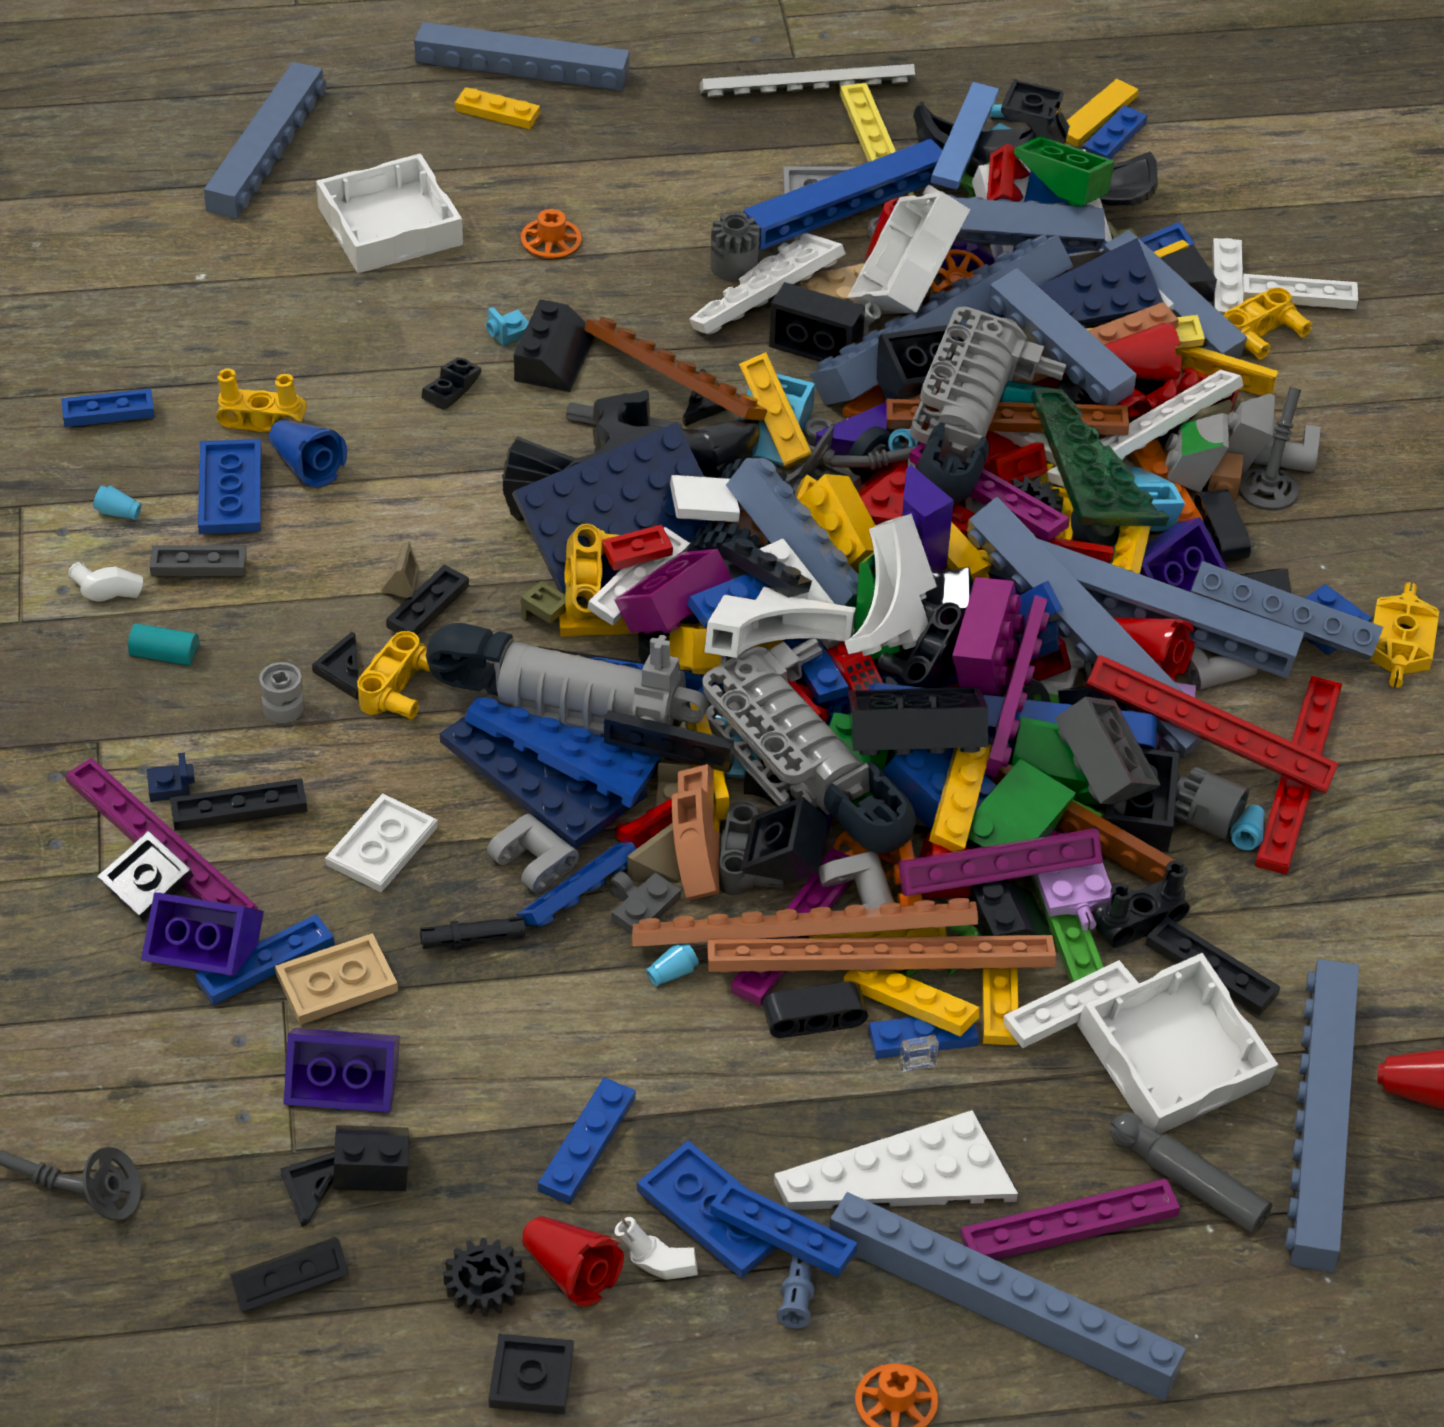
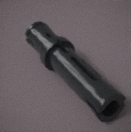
M523 916L459 924L458 921H450V925L420 927L422 950L442 946H453V949L469 943L525 938Z

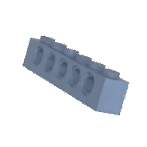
M1202 561L1190 591L1305 632L1303 637L1365 660L1373 657L1383 627L1204 561Z

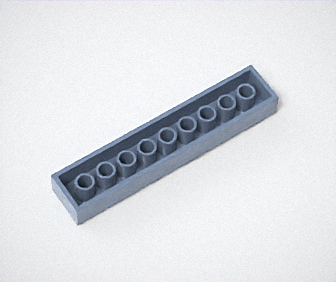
M1042 235L1034 240L1027 239L1015 246L1017 250L1014 252H1005L994 258V264L990 266L986 264L972 271L974 276L968 279L966 277L961 278L951 284L952 289L946 292L942 290L929 297L930 302L924 305L921 303L916 313H907L908 315L903 318L898 316L884 324L885 329L879 332L874 330L862 337L863 342L857 345L852 343L840 350L841 355L834 359L831 356L817 363L818 369L809 375L813 383H815L823 403L829 405L852 400L879 384L876 376L878 337L881 334L948 325L954 310L963 306L990 314L992 310L989 305L990 284L1016 268L1039 287L1073 267L1059 235L1050 238ZM963 319L960 325L966 327V323L968 320Z

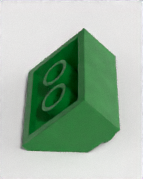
M1021 717L1015 739H1012L1009 746L1012 748L1008 764L1014 767L1022 759L1076 792L1077 795L1074 801L1099 806L1100 803L1089 792V782L1085 774L1076 767L1073 761L1074 754L1070 746L1061 739L1058 733L1059 725Z

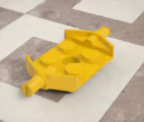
M1411 582L1404 585L1402 595L1377 599L1373 623L1382 626L1383 630L1373 657L1370 660L1391 672L1390 686L1394 687L1397 678L1396 688L1403 685L1404 674L1430 670L1439 618V610L1436 607L1418 599V596H1416L1417 585L1415 583L1412 584L1411 591H1409ZM1405 624L1410 626L1411 629H1404L1399 625Z

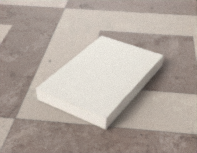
M382 793L325 857L326 866L382 893L438 828V820Z

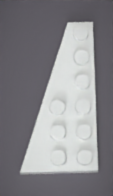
M809 233L794 237L795 241L791 244L783 243L778 247L779 254L764 258L754 268L739 278V286L734 289L733 287H728L724 290L723 299L709 302L689 318L692 328L705 334H713L719 331L723 324L742 318L745 312L753 307H760L766 304L770 297L778 293L784 282L795 284L798 281L807 280L817 270L834 265L838 258L846 254L843 245Z
M972 1110L774 1174V1183L786 1208L790 1210L832 1209L834 1205L840 1204L846 1192L871 1203H889L890 1207L946 1205L949 1200H970V1204L984 1203L985 1199L1003 1198L1004 1202H1017L1018 1197L1014 1185Z

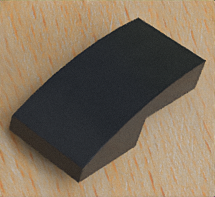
M457 357L441 367L440 378L422 388L421 398L443 409H447L472 386L481 374L482 368L470 363L467 359Z

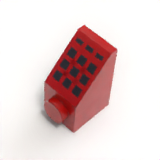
M845 641L839 643L836 647L825 650L848 684V690H868V687L872 684L883 683L870 655L863 656L862 651L848 654Z

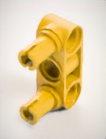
M1279 287L1268 289L1224 313V317L1247 337L1244 348L1259 360L1268 355L1269 348L1271 347L1269 343L1260 337L1281 325H1286L1296 332L1299 337H1305L1310 333L1313 324L1297 311L1294 303L1291 302L1289 291Z
M223 369L218 373L217 379L220 394L216 418L222 426L240 430L270 432L272 426L280 420L302 423L307 410V403L296 394L292 375L281 374L277 376L275 380L276 393L264 390L238 389L236 373L233 369Z
M591 524L578 526L570 535L566 544L564 572L566 585L565 606L568 614L577 620L597 617L588 608L580 607L576 598L581 596L589 602L600 591L602 579L601 555L604 552L602 541L619 536L617 534H605L604 530H600ZM578 536H585L590 542V547L582 546L578 541Z
M410 631L396 633L380 653L375 655L371 664L357 681L359 707L364 713L377 715L390 711L409 720H413L417 715L419 701L400 694L416 671L422 669L430 672L426 660L427 647L419 642V637L415 633Z

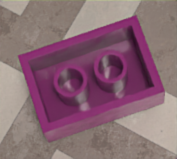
M718 549L681 552L618 596L614 601L630 633L644 632L646 635L656 631L669 633L680 627L682 619L694 616V613L687 605L690 596L730 581L732 577Z
M975 577L952 655L960 687L980 686L983 695L1000 697L1003 686L1008 685L1010 679L1009 663L1010 660H1015L1017 635L1023 633L1025 616L1020 614L1021 597L1016 594L1014 581Z

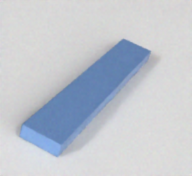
M976 82L972 83L932 173L930 183L958 190L998 97L999 88Z

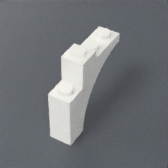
M912 514L887 520L869 529L874 548L876 568L874 596L863 625L858 632L845 641L848 654L862 651L863 656L882 650L881 646L887 645L889 648L902 645L903 649L915 647L919 636L924 632L929 623L921 600L927 598L925 592L937 586Z
M763 587L756 600L724 595L708 621L704 652L737 658L739 654L753 646L776 640L815 638L847 641L853 635L856 608L794 596L787 597L779 591L768 587Z

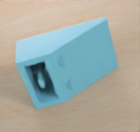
M776 373L799 426L803 431L805 423L813 412L815 383ZM748 389L747 395L753 397L750 389ZM759 421L760 437L758 448L752 458H766L773 464L784 466L765 422Z
M1106 467L1101 473L1089 477L1100 498L1112 506L1117 514L1120 526L1127 518H1134L1145 512L1152 519L1150 531H1166L1177 522L1185 505L1174 483L1141 467Z

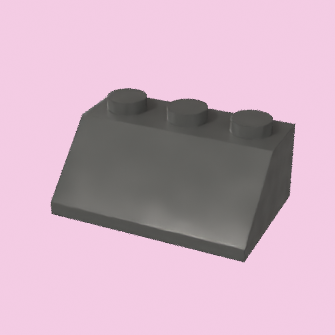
M1084 697L1055 717L1060 727L1058 728V733L1061 739L1070 746L1074 754L1073 761L1076 767L1085 774L1089 782V792L1099 803L1115 805L1160 786L1158 779L1115 701Z

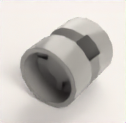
M277 662L265 667L259 677L264 716L275 723L285 724L295 721L303 714L305 707L300 670L295 665L287 662Z

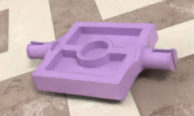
M1103 863L1034 875L1049 917L1063 914L1078 915L1083 930L1088 931V926L1090 930L1096 927L1092 912L1108 903L1112 887Z

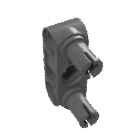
M746 800L736 801L728 809L726 827L723 830L721 841L719 887L729 895H740L748 890V888L753 889L754 886L780 888L783 890L785 883L783 880L745 874L741 870L752 817L764 812L760 811L755 804Z

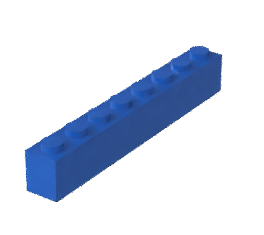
M928 139L743 209V213L747 214L748 220L755 218L756 225H760L759 249L763 250L927 187L928 184L932 185L933 183H930L932 173L943 150L932 139Z

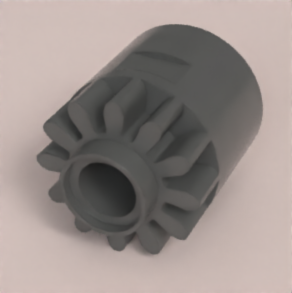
M731 212L727 216L720 215V221H713V228H711L710 268L717 277L726 281L738 282L739 278L759 263L760 225H756L755 218L748 220L745 213L736 214Z
M1194 767L1193 770L1191 769L1188 778L1181 776L1177 782L1174 819L1228 841L1231 838L1230 831L1232 826L1245 810L1249 797V788Z

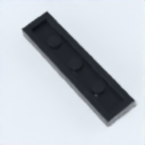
M610 710L607 711L604 717V743L698 766L708 764L712 769L730 773L733 766L734 740Z
M302 778L170 798L174 831L308 811Z
M1167 916L1147 935L1145 945L1175 964L1203 953L1229 991L1230 997L1259 1016L1279 994V985Z

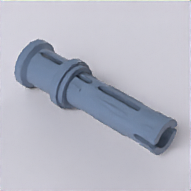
M791 1255L789 1277L786 1278L781 1286V1293L784 1297L783 1304L777 1311V1319L782 1325L789 1328H803L810 1323L811 1317L808 1305L809 1300L814 1297L815 1288L810 1281L813 1265L794 1255Z

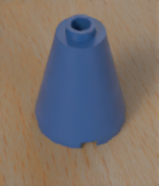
M280 420L272 426L269 432L270 444L299 480L309 486L316 488L331 483L337 478L336 472L340 465L344 467L347 461L348 449L346 442L342 436L332 429L289 420Z

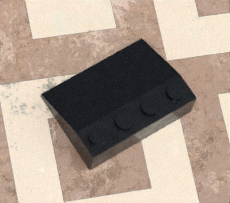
M980 686L848 690L853 751H859L860 755H877L879 750H893L894 754L905 755L913 753V749H926L928 753L939 754L947 752V748H960L961 752L973 753L979 752L980 747H988V707Z

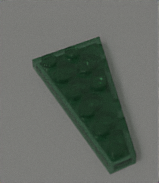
M1034 388L1031 399L1079 525L1166 526L1169 519L1168 515L1163 510L1158 511L1152 504L1153 497L1148 491L1142 492L1134 482L1135 476L1109 445L1104 446L1100 442L1098 431L1094 427H1088L1080 418L1082 412L1063 389Z

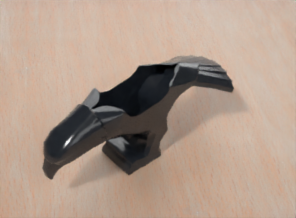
M1014 79L1001 106V112L1007 121L1026 123L1029 127L982 132L967 166L966 173L974 178L978 166L990 162V154L1005 144L1017 147L1039 136L1065 144L1070 125L1061 113V103L1064 98L1063 91ZM920 101L916 105L913 114L917 127L918 142L932 139L943 150L954 123L935 116ZM1151 151L1114 164L1109 192L1100 197L1101 204L1111 206L1142 204L1145 200H1149L1152 194H1155L1158 187L1157 161Z
M648 390L630 394L624 393L596 400L593 409V420L597 423L595 429H593L594 445L596 447L592 454L574 458L517 436L508 449L502 475L503 495L505 496L511 516L517 521L524 520L512 496L515 490L664 428L650 426ZM734 420L698 429L681 428L704 477L718 478L723 474L724 469L726 470L727 465L730 463L734 464L737 459H742L744 462L746 458H752L758 448L760 437L759 420Z

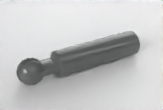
M1130 1112L1121 1113L1112 1120L1110 1134L1116 1144L1124 1148L1129 1147L1147 1159V1164L1250 1233H1256L1264 1224L1272 1209L1273 1204L1167 1134L1161 1136L1146 1126L1136 1114Z

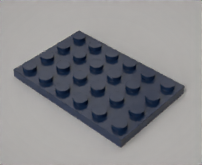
M678 422L526 485L512 493L560 592L566 595L564 572L567 540L575 529L582 524H591L600 530H604L605 534L617 535L662 525L663 528H668L691 544L698 529L701 526L706 527L707 523H709L710 520L681 519L676 517L670 487L671 475L704 477ZM578 536V541L582 546L590 547V542L585 536ZM604 552L601 555V589L619 571V569L613 571ZM578 596L576 600L579 601L584 597Z

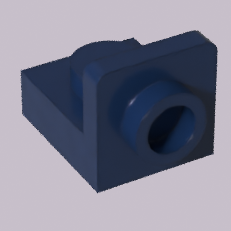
M185 752L178 753L179 765L147 769L150 802L190 795L189 784L195 783L193 764H186Z

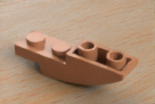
M708 764L678 771V793L672 794V822L676 856L685 896L689 901L719 894V833L713 828L714 770Z

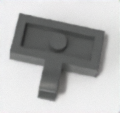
M620 871L611 879L615 886L610 892L624 902L612 912L611 921L632 935L633 924H639L640 920L647 918L659 919L680 899L681 889L656 872L637 888L632 879Z

